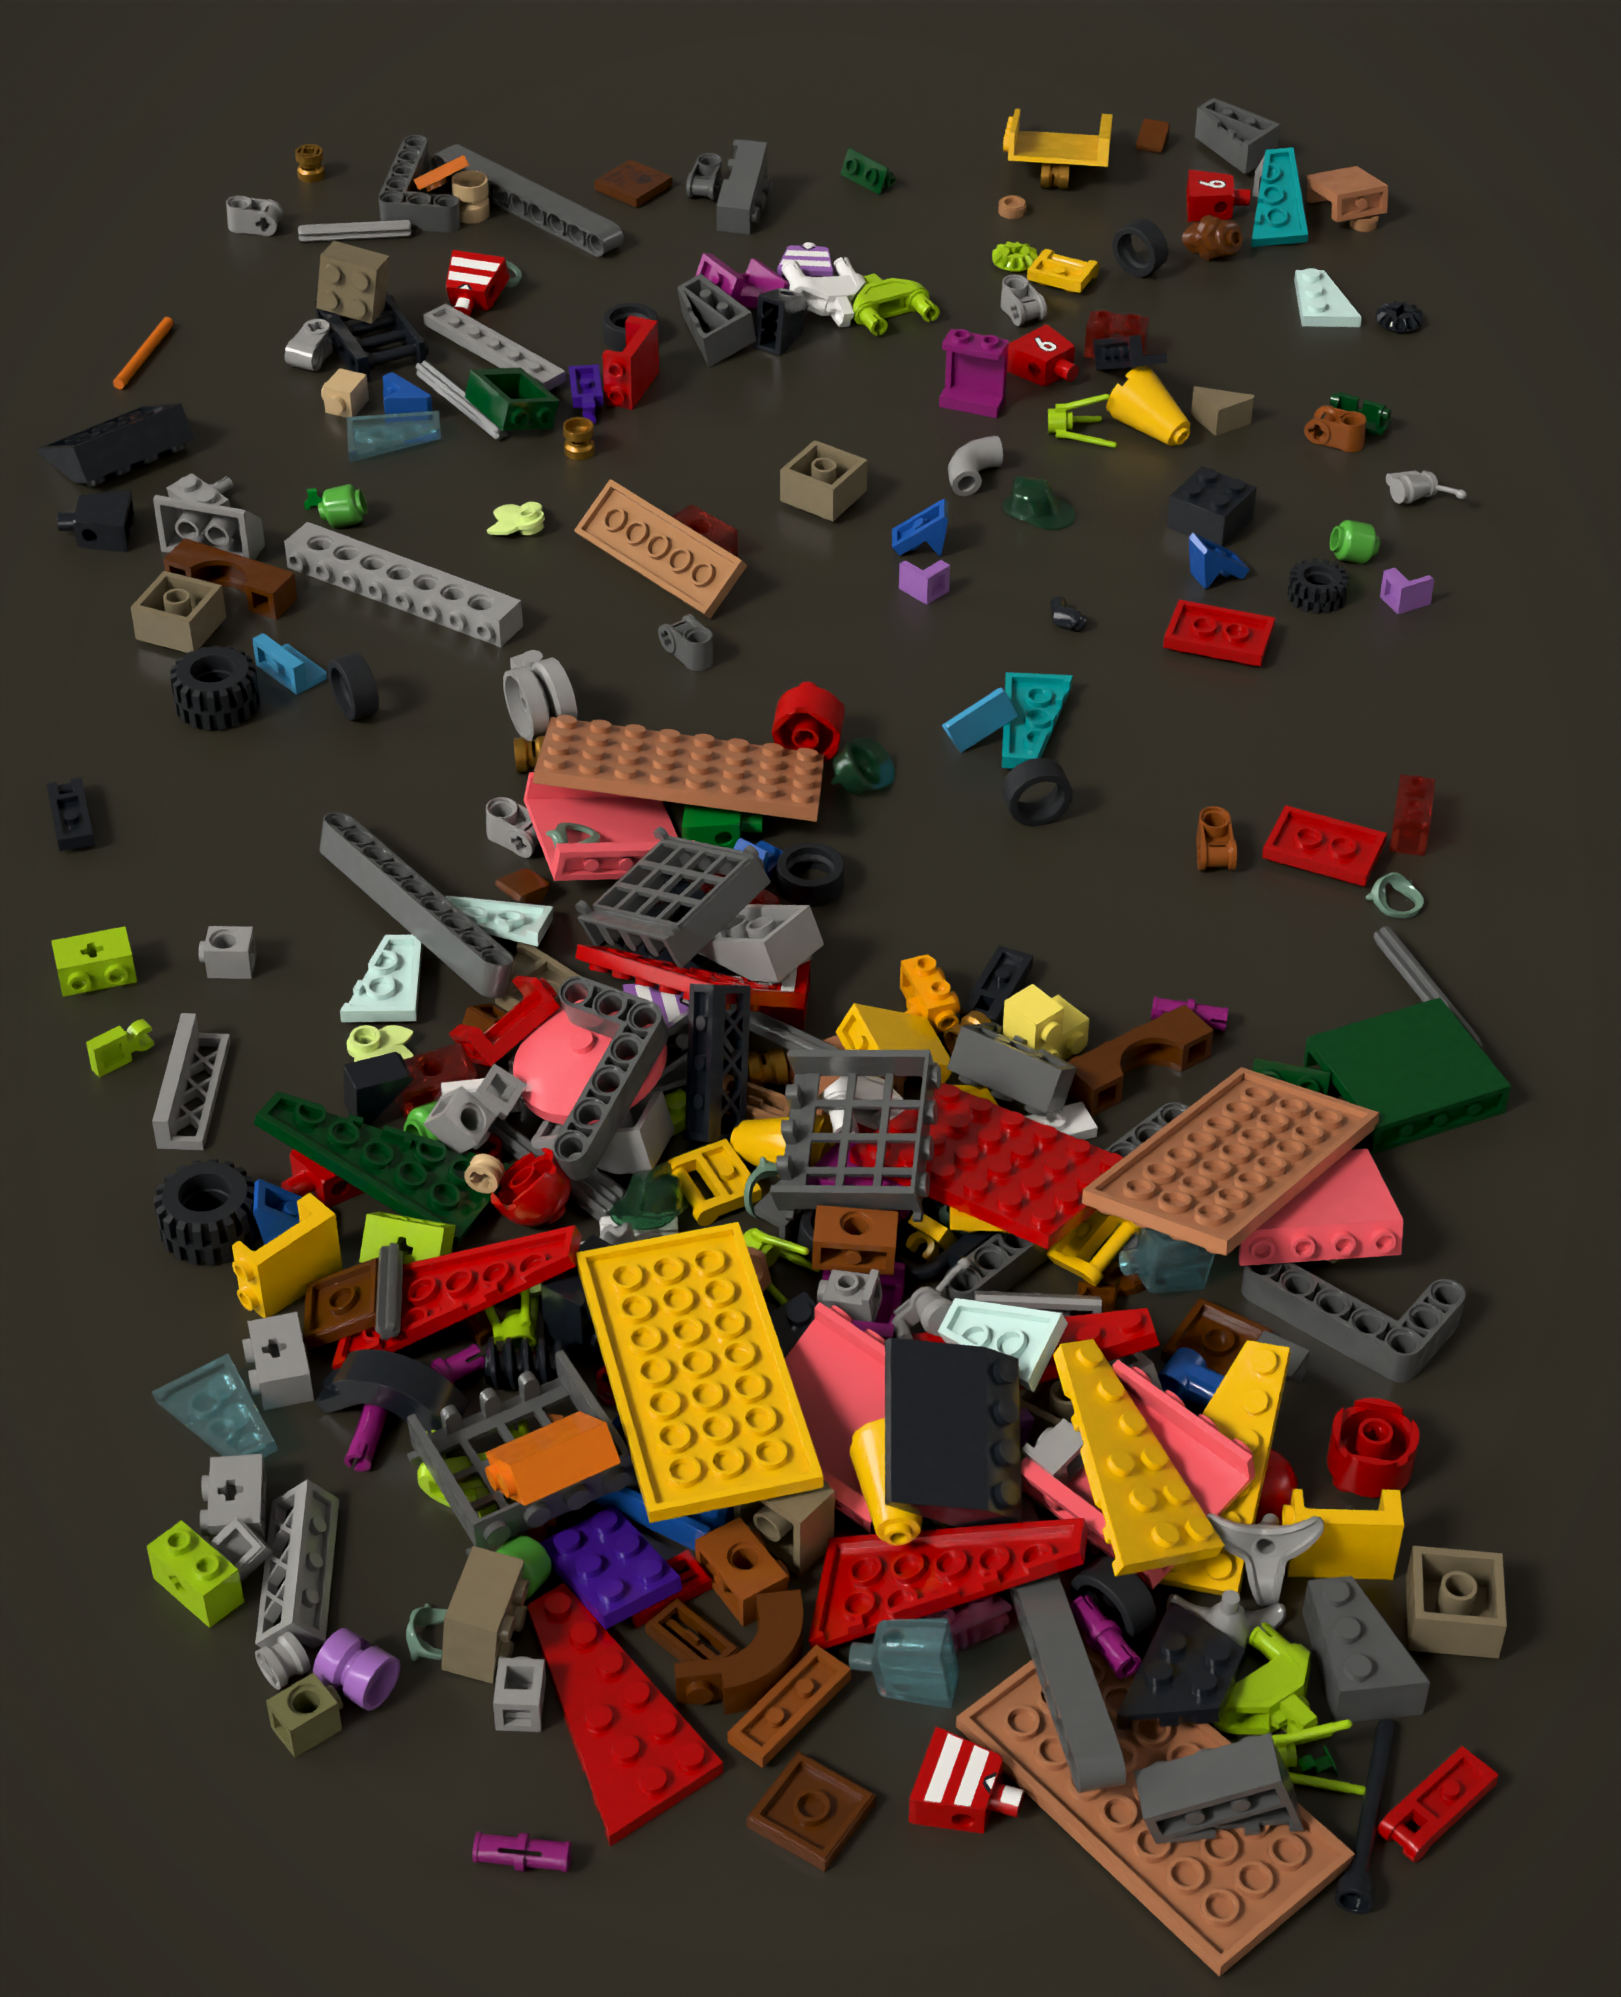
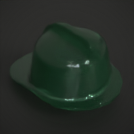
M1016 477L1011 496L1006 498L1003 503V510L1007 515L1047 530L1067 528L1075 520V511L1070 504L1056 498L1052 486L1041 478Z
M861 737L847 742L845 749L835 757L833 767L836 776L832 779L831 783L832 785L841 784L852 795H861L872 790L876 791L889 786L894 781V765L882 745L870 737Z
M664 1162L653 1169L641 1170L633 1174L625 1195L610 1209V1218L615 1224L621 1226L624 1222H629L633 1230H654L669 1224L689 1207L688 1201L683 1198L681 1180L672 1174L671 1164Z

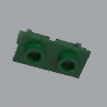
M848 148L841 175L881 195L883 188L892 187L896 182L894 174L888 171V167Z
M1344 392L1332 394L1330 405H1333V408L1355 411L1366 416V433L1382 436L1393 421V418L1390 417L1392 410L1387 408L1386 404L1365 399L1363 408H1359V397L1345 394Z
M1254 1058L1252 1071L1327 1095L1331 1071Z

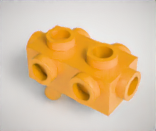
M929 954L902 960L900 967V989L906 998L907 1011L904 1013L927 1017L936 1034L943 1033L954 1024H958L959 1019L956 1013L960 1012L959 999L954 991L950 992V984L945 980L941 967L936 968V960L929 956Z

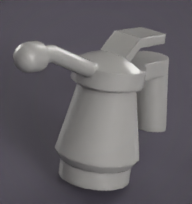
M1425 470L1422 473L1407 471L1386 475V483L1390 486L1391 496L1399 504H1409L1424 496L1432 497L1436 495L1438 490L1455 494L1457 498L1462 500L1467 497L1466 491L1462 489L1457 490L1438 485L1436 476L1432 472Z
M968 1258L960 1259L957 1262L958 1265L948 1273L936 1289L928 1286L921 1287L913 1293L910 1299L893 1311L896 1315L892 1320L896 1338L913 1340L910 1328L919 1321H921L924 1330L929 1334L941 1337L938 1330L953 1303L943 1298L941 1293L958 1273L969 1269L971 1262Z

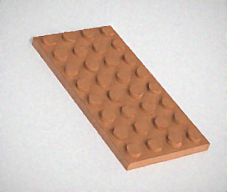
M559 715L550 718L534 769L533 783L817 822L824 754L818 753L811 748L792 750L785 749L775 743L755 745L739 738L726 741L715 739L708 734L689 736L682 735L673 729L653 731L646 730L645 727L636 724L623 727L611 725L610 722L605 720L587 722L579 721L570 715Z
M1241 1067L1085 1187L1082 1193V1204L1093 1207L1100 1213L1115 1215L1129 1220L1138 1227L1151 1228L1169 1235L1174 1240L1187 1241L1205 1248L1210 1253L1226 1256L1371 1133L1379 1122L1380 1112Z
M1077 1626L1123 1754L1126 1769L1125 1785L1083 1793L1077 1792L1032 1660L956 1717V1727L971 1742L1000 1754L1004 1759L1003 1772L1022 1790H1025V1793L1220 1977L1351 1866L1355 1853L1299 1803L1298 1807L1304 1831L1289 1832L1288 1824L1260 1826V1835L1245 1836L1244 1828L1215 1830V1839L1156 1844L1143 1819L1134 1771L1147 1768L1155 1762L1172 1761L1193 1755L1201 1749H1214L1231 1743L1209 1723L1196 1724L1186 1722L1178 1726L1160 1727L1159 1718L1133 1720L1132 1729H1117V1713L1137 1671L1130 1677L1126 1678L1124 1675L1123 1679L1118 1678L1106 1660L1099 1653H1095L1089 1648L1086 1642L1087 1637Z

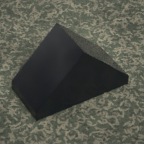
M392 1052L343 1065L345 1106L349 1114L364 1118L362 1123L370 1125L414 1080L401 1054Z

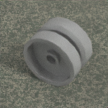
M551 657L535 662L531 670L526 666L505 671L503 677L505 700L510 717L521 738L535 740L538 736H545L551 717L570 715L577 719L574 692L564 668L557 659Z

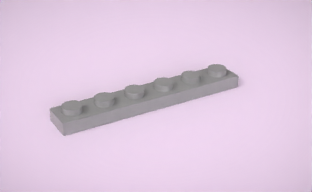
M446 303L423 315L425 326L499 368H522L548 391L566 382L565 370Z

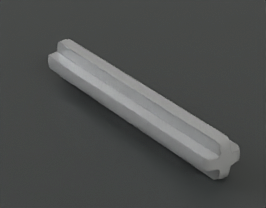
M409 220L300 225L298 235L300 242L410 237L411 223Z

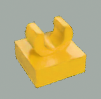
M924 1213L922 1222H913V1215L908 1221L917 1232L908 1237L906 1247L914 1253L920 1244L927 1243V1249L922 1254V1257L928 1262L939 1254V1247L945 1250L958 1240L948 1228Z

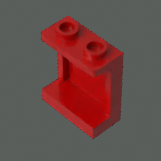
M629 316L625 321V349L622 352L605 350L602 354L604 403L633 410L659 374L658 321Z
M516 976L512 982L522 993L523 1000L484 1033L479 1027L459 1024L449 1033L450 1037L472 1063L491 1067L560 1008L554 1000V997L557 996L555 990L544 978L538 980L536 977Z

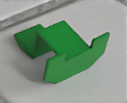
M316 488L306 489L308 498L304 502L305 510L322 502V498L317 496Z
M1323 1745L1326 1753L1325 1756L1313 1760L1311 1754L1297 1760L1303 1772L1314 1767L1316 1772L1319 1773L1333 1766L1338 1775L1334 1761L1325 1745Z

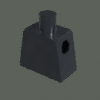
M777 288L758 295L754 348L780 356L802 335L804 315L808 308L804 294L784 288Z
M131 490L81 495L78 498L75 512H58V530L75 531L76 542L80 548L128 552L135 520Z

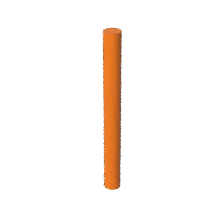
M165 317L114 379L113 385L115 388L121 390L126 386L174 326V321L171 318Z

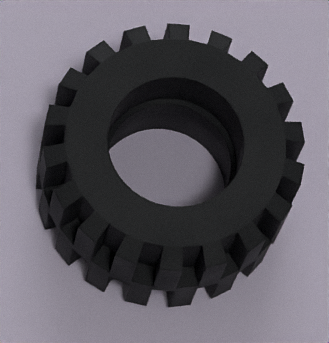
M229 646L198 648L197 651H190L185 654V657L179 658L175 662L176 665L172 666L170 670L176 714L181 717L184 723H190L194 728L203 727L204 730L218 728V730H222L229 726L235 727L240 725L241 721L250 719L251 714H255L258 710L257 705H260V695L255 663H253V659L249 655H245V652L240 649L234 650L233 647Z
M209 1159L208 1162H201V1160L192 1161V1165L185 1166L183 1164L177 1167L175 1174H167L164 1177V1183L158 1185L156 1189L157 1196L154 1197V1205L161 1241L164 1242L165 1249L169 1253L174 1252L175 1258L180 1261L188 1259L189 1264L198 1265L200 1262H206V1265H215V1261L219 1260L227 1262L232 1260L233 1244L241 1241L244 1245H253L257 1240L256 1234L260 1233L253 1213L255 1185L252 1177L247 1176V1171L242 1167L235 1168L234 1163L229 1161L219 1163L218 1159Z

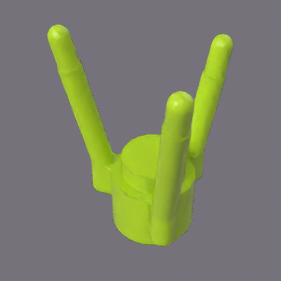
M1109 394L1066 404H1056V408L1048 409V433H1056V438H1068L1116 448V442L1067 431L1073 430V423L1102 421L1101 416H1073V411L1067 410L1108 400L1110 398Z
M757 1228L749 1229L743 1235L747 1247L756 1248L765 1254L768 1267H771L780 1256L812 1271H821L819 1269H812V1263L804 1257L795 1254L807 1255L809 1253L807 1247L768 1235ZM773 1283L766 1288L767 1292L780 1306L788 1302Z
M530 1288L522 1291L521 1309L511 1310L506 1313L502 1323H500L493 1306L484 1309L493 1328L495 1341H503L504 1343L506 1337H511L514 1348L519 1349L523 1337H527L531 1349L536 1346L539 1295L530 1297Z
M1346 1719L1287 1734L1272 1735L1287 1771L1288 1767L1297 1766L1295 1745L1302 1744L1299 1741L1310 1739L1306 1742L1308 1743L1329 1738L1337 1731L1351 1728L1352 1721ZM1288 1772L1293 1784L1364 1795L1365 1786Z

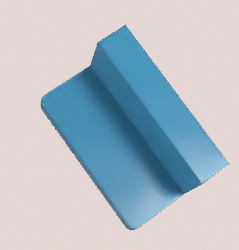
M264 633L252 638L256 666L296 695L327 679V672L291 645L285 644L280 646Z
M998 688L944 723L942 727L959 752L962 753L1016 718L1018 714L1005 690Z

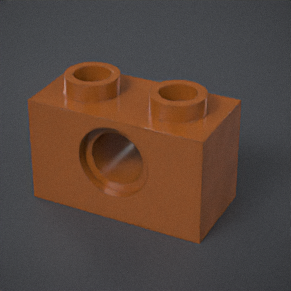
M817 1205L812 1269H833L857 1273H870L871 1269L879 1270L882 1275H894L898 1211Z
M740 1517L695 1540V1558L711 1577L714 1591L743 1627L756 1621V1594L788 1591L790 1574L785 1564L780 1559L774 1560L766 1550V1545L759 1532L755 1529L750 1530Z

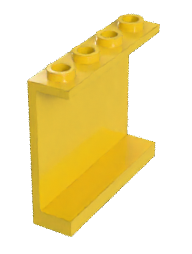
M1015 108L1014 116H1009L1003 142V152H1008V161L1108 167L1113 114H1102L1099 135L1019 131L1021 109Z

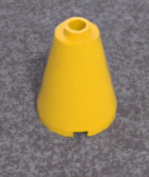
M1146 365L1138 366L1125 375L1128 378L1123 386L1117 384L1110 394L1106 406L1107 411L1111 413L1110 415L1114 419L1168 446L1184 443L1190 435V422L1155 372Z
M816 1114L814 1133H833L831 1119L828 1114ZM789 1117L743 1120L733 1129L730 1144L741 1160L758 1167L761 1157L776 1163L777 1156L785 1154L786 1146L781 1134V1121L789 1120ZM812 1143L809 1167H813L836 1143Z
M885 1418L866 1423L856 1430L852 1436L850 1457L876 1535L890 1545H905L919 1535L923 1516L885 1505Z

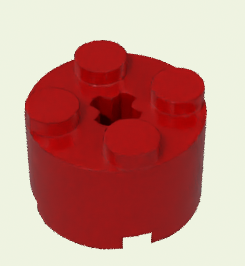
M802 682L798 687L785 692L778 701L772 726L773 743L792 750L811 748L818 753L824 754V762L830 760L836 754L839 747L845 717L844 704L832 693L818 687L815 683Z
M1362 1398L1356 1400L1354 1406L1344 1411V1407L1340 1409L1333 1420L1327 1453V1466L1333 1477L1334 1486L1340 1491L1352 1492L1370 1498L1381 1497L1382 1490H1400L1401 1493V1490L1410 1481L1419 1442V1429L1416 1422L1412 1419L1411 1423L1403 1415V1408L1399 1405L1380 1398Z

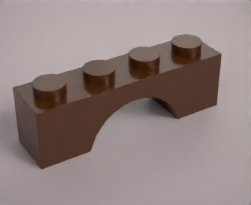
M183 539L163 558L165 571L219 584L222 587H232L241 590L247 595L249 612L277 620L298 599L294 572L190 539Z
M1185 1004L1170 1012H1165L1160 1017L1142 1026H1137L1131 1031L1111 1041H1106L1099 1047L1068 1061V1063L1077 1067L1068 1096L1075 1103L1083 1102L1089 1114L1093 1117L1121 1103L1123 1077L1130 1070L1140 1066L1160 1065L1183 1072L1210 1058L1214 1030Z

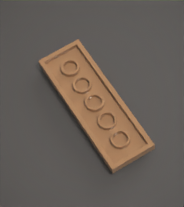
M611 479L574 530L575 533L709 619L748 566L738 557Z

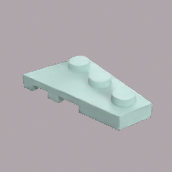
M1314 268L1295 270L1294 282L1302 326H1361L1362 317L1324 270Z
M456 896L445 897L488 935L537 947L553 920V906Z
M412 934L385 935L368 963L369 969L364 978L358 980L354 986V995L349 1003H344L341 1008V1022L417 1021L423 943Z
M955 1298L938 1333L946 1343L987 1347L1019 1358V1384L1034 1392L1068 1323L1063 1314L1058 1312Z

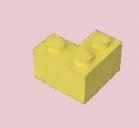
M1031 984L1005 1000L1002 1035L1012 1040L1015 1035H1018L1027 1040L1026 1046L1037 1051L1044 1049L1065 1060L1073 1054L1080 1053L1087 1046L1090 1018L1061 996L1057 995L1051 998L1034 984Z

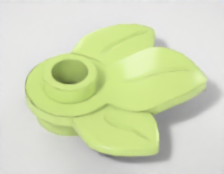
M526 502L521 506L506 504L496 508L493 514L498 522L488 528L487 533L492 535H508L518 530L521 535L538 533L544 528L545 516L542 512V505L537 502Z
M363 1025L353 1029L347 1040V1051L354 1057V1062L397 1052L401 1054L409 1070L416 1065L414 1055L404 1046L413 1036V1031L408 1028L389 1025L378 1030L373 1026Z

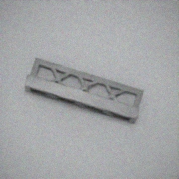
M181 1013L152 1120L157 1149L204 1150L231 1041L229 1034L199 1033L197 1016L194 1013ZM199 1046L218 1047L217 1051L206 1057H203L198 1052ZM203 1070H206L211 1075L210 1078L199 1084L191 1079V1077ZM199 1097L204 1104L190 1112L184 1104ZM190 1124L197 1129L196 1136H176L179 1130Z
M308 1479L273 1500L271 1504L267 1544L273 1552L265 1559L255 1641V1645L260 1648L275 1645L278 1637L287 1631L311 1649L320 1646L326 1641L339 1498ZM293 1507L292 1511L286 1519V1511ZM290 1540L289 1545L287 1546V1548L285 1549L284 1553L282 1554V1551H283L284 1547L286 1546V1544H287L288 1541ZM285 1575H286L285 1581L283 1582V1584L281 1585L280 1589L278 1590V1586L280 1585V1583L282 1582L283 1578H284ZM282 1611L281 1622L274 1626V1622Z

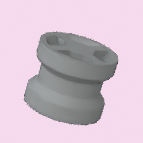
M288 1631L279 1636L277 1643L272 1647L263 1646L255 1651V1657L260 1670L268 1682L277 1690L287 1685L289 1678L294 1674L303 1675L311 1669V1664L304 1648L297 1638Z

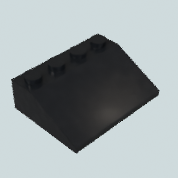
M181 403L143 405L37 449L43 458L74 483H87V486L91 487L106 481L104 476L112 472L116 476L131 471L133 469L131 465L141 461L142 464H147L158 460V453L166 450L168 453L180 451L186 448L185 442L195 438Z
M899 1338L885 1340V1505L958 1528L1022 1522L1019 1358L982 1346Z

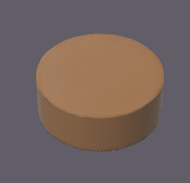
M1005 196L999 200L998 213L1008 219L1021 218L1026 214L1027 203L1019 196Z
M1379 215L1351 219L1350 226L1360 232L1374 231L1378 227Z

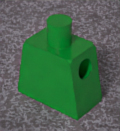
M685 804L682 838L733 849L738 839L741 838L742 832H763L764 815Z

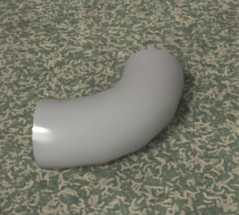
M998 436L972 440L955 451L948 465L950 486L955 494L959 496L972 495L980 488L982 483L979 472L983 469L1000 467L1002 465L1003 448Z

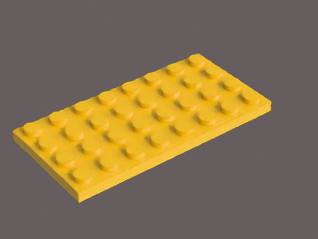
M739 1222L576 1252L577 1268L649 1523L824 1488V1476Z

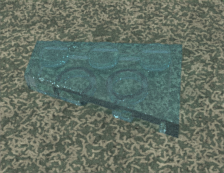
M439 411L347 417L349 462L441 439Z
M229 1354L151 1392L159 1405L222 1456L263 1454L264 1458L278 1451L272 1435Z

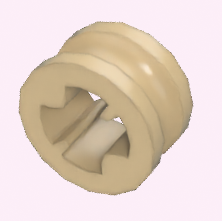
M478 1154L471 1160L470 1166L465 1171L464 1178L466 1183L475 1191L492 1193L498 1188L505 1169L503 1164L494 1156Z

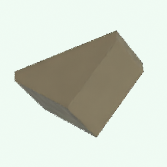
M1194 386L1191 416L1212 434L1218 436L1251 424L1255 395Z

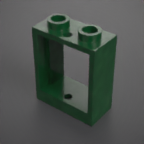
M522 368L471 369L464 396L502 431L553 428L560 402Z

